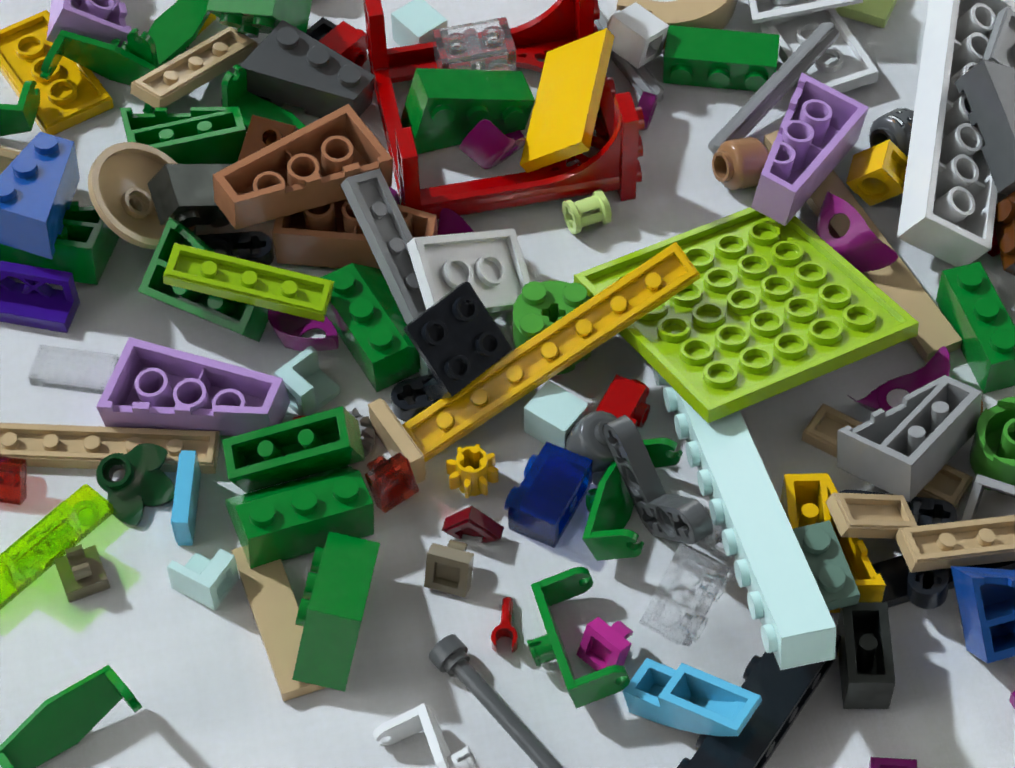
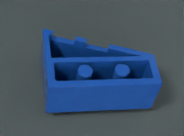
M39 132L0 174V244L53 259L57 235L62 233L65 212L70 209L80 180L74 141Z
M951 566L966 650L987 664L1015 656V570Z

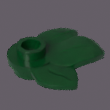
M143 443L134 447L127 454L114 453L106 456L100 462L96 471L97 482L108 493L109 510L123 523L138 526L142 520L145 506H163L174 499L175 486L172 480L160 470L168 454V451L163 447L151 443ZM117 470H125V476L122 480L113 481V474Z

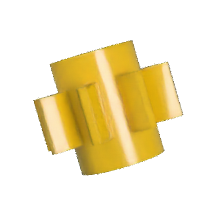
M479 444L465 448L458 447L456 460H446L447 474L450 475L449 488L451 490L459 488L467 499L470 496L480 494L488 495L489 482L498 483L499 481L498 468L495 467V454H486Z

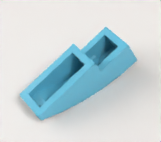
M649 658L645 659L630 680L629 685L623 690L630 713L678 730L712 736H739L762 702L761 695L684 663H681L678 669L675 670Z

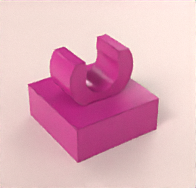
M597 617L587 624L576 655L595 671L612 665L624 666L632 644L627 638L632 636L633 631L621 621H617L610 626L600 617Z

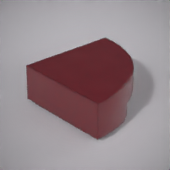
M473 506L446 517L442 531L457 539H462L463 534L483 537L481 543L501 540L504 526Z

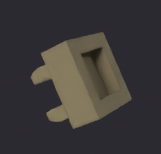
M450 540L447 546L432 543L427 552L424 587L466 598L471 588L474 553L466 552L468 544L455 540Z
M82 544L66 549L65 556L54 559L69 603L111 588L96 545L83 549Z

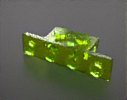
M85 484L0 554V610L54 565V559L64 556L66 549L76 546L114 513L113 505L93 488Z

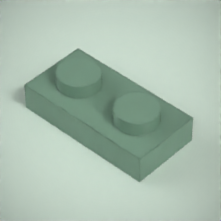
M828 520L794 528L795 536L829 611L858 604L860 592L831 521Z

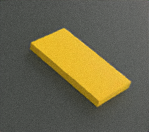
M45 10L0 30V72L18 98L25 81L37 82L35 89H40V104L35 122L42 132L55 135L114 108L111 96L91 70L64 56L49 80L40 77V74L43 72L41 71L43 61L53 45L52 42L46 40L50 13Z
M607 28L546 53L520 161V166L527 173L590 150L615 37Z

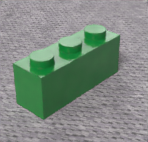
M669 25L664 53L662 83L757 92L776 72L780 35Z
M981 262L943 270L936 302L943 315L962 338L960 349L983 394L1015 386V326Z
M343 406L222 440L228 480L246 493L365 460L358 420Z

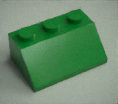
M351 263L320 277L334 281V288L326 317L332 322L338 335L376 392L419 372V369H421L419 352L404 331V327L407 324L380 269Z
M347 465L225 499L226 508L240 544L243 547L250 569L279 559L284 561L315 552L316 546L324 548L329 531L357 538L374 534V503L360 471Z

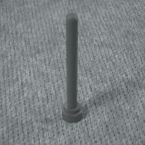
M455 634L444 637L433 647L429 654L431 662L440 672H447L450 676L456 675L538 768H563L470 665V657L467 655L468 648Z

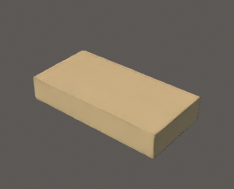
M381 398L369 403L370 422L375 430V434L412 486L426 480L423 453L387 403Z
M833 492L826 500V505L841 537L895 539L899 528L918 526L904 495Z

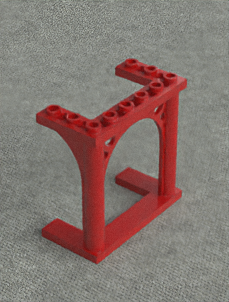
M363 0L370 73L375 75L374 90L388 152L393 158V173L401 205L435 214L437 220H439L440 212L443 208L451 209L459 216L590 195L599 189L603 192L617 190L620 201L636 199V183L642 182V171L638 157L643 156V143L639 131L645 128L644 115L640 106L635 107L630 92L616 94L612 76H606L594 128L596 136H593L591 141V147L598 148L600 151L592 158L579 154L529 173L521 172L420 189L418 155L411 127L402 128L392 83L413 80L416 68L480 70L493 67H519L542 73L544 62H540L537 59L545 60L548 51L598 32L597 26L594 24V20L600 19L598 0H557L548 10L535 19L508 30L387 49L385 22L381 0ZM571 161H575V162H576V164H574V165H572V166H569V167L566 166L568 162H571Z

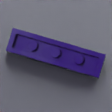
M0 260V322L68 333L80 304L73 274L71 272ZM10 277L18 278L24 283L15 282ZM47 283L61 285L63 290L54 289Z

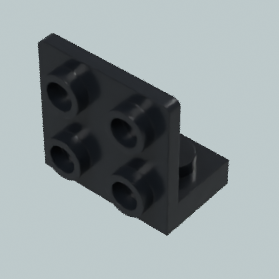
M463 282L404 327L405 333L433 376L431 380L422 386L430 400L453 397L512 350V347L469 282Z

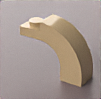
M618 0L616 11L623 10L636 2L668 25L722 30L732 18L738 0H677L671 2ZM666 39L663 45V49H665Z

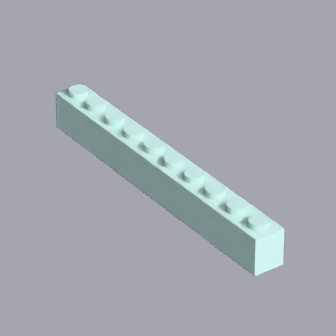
M653 368L657 386H664L663 395L666 409L668 412L675 413L674 422L677 436L680 440H686V455L691 468L697 467L698 469L697 479L702 496L709 495V508L713 524L715 526L721 525L723 529L721 535L725 553L727 556L733 555L735 558L734 569L740 588L746 587L749 592L747 594V601L753 620L760 619L762 624L761 637L765 651L767 653H774L780 670L835 659L836 625L740 410L707 423Z

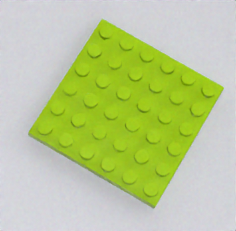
M751 207L574 275V283L583 285L591 299L674 242L678 243L700 273V279L619 332V334L707 423L716 421L918 335L919 322L795 215L784 226Z

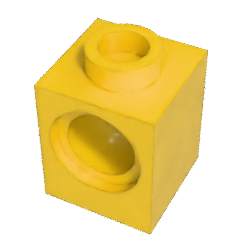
M890 139L856 153L852 158L846 184L869 206L903 193L908 157Z

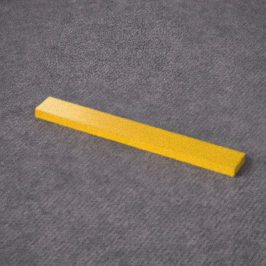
M674 242L502 357L451 398L438 400L402 424V426L423 453L424 461L427 462L700 279V273L678 243Z

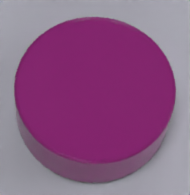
M643 91L637 107L640 106L644 115L645 128L642 131L648 130L658 101L657 95Z

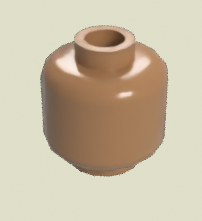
M753 137L723 142L712 159L714 176L726 188L731 190L756 187L770 152L759 139Z

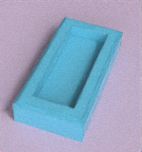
M181 450L178 458L171 525L178 546H193L201 470L197 453L192 450Z

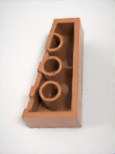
M347 104L213 174L214 202L235 230L347 199L340 184L347 177L380 168L388 186L391 187L393 158L353 108Z
M347 199L275 219L272 235L277 263L342 268L348 264L355 263L380 269ZM397 204L413 238L438 235L437 216L435 214Z

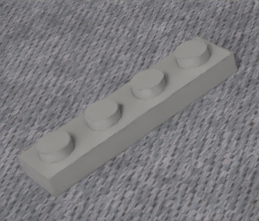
M380 168L347 177L340 185L398 308L408 325L426 311L406 245L413 239L411 232Z

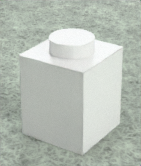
M636 2L623 10H617L607 23V28L615 36L612 51L638 69L661 55L669 25Z

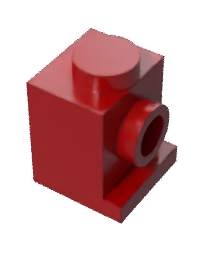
M342 21L319 40L320 43L360 67L367 61V34L345 21Z
M616 374L596 411L608 412L617 418L626 415L633 421L636 427L642 428L650 412V405L646 403V398L650 392L649 388L639 380L627 379Z

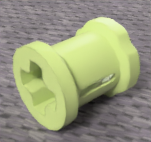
M600 189L594 191L590 197L575 202L570 199L562 202L563 217L572 234L580 233L583 227L598 222L602 224L611 222V207L604 192Z

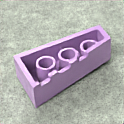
M51 0L46 40L54 43L60 31L65 30L109 44L111 40L118 38L121 39L118 45L121 48L123 42H127V35L132 30L131 26L126 25L125 17L128 14L126 5L120 2V0Z
M801 73L777 137L760 175L751 208L786 226L858 141L869 107Z
M129 337L96 408L105 427L219 431L220 435L237 436L282 423L290 400L283 378Z

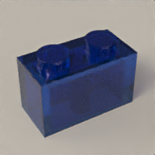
M546 441L539 455L533 454L528 460L524 470V480L519 487H512L506 498L504 508L508 511V528L555 548L592 484L593 460Z

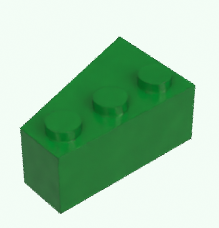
M416 68L400 120L402 128L411 127L418 155L460 145L468 133L484 119L491 121L503 134L525 130L535 99L522 71Z
M155 107V113L133 114L132 108H120L127 142L152 146L167 154L178 164H234L238 161L246 136V128L239 107H191L190 113H168L167 107Z
M169 217L138 292L260 342L268 323V309L163 284V274L174 243L215 252L188 227Z

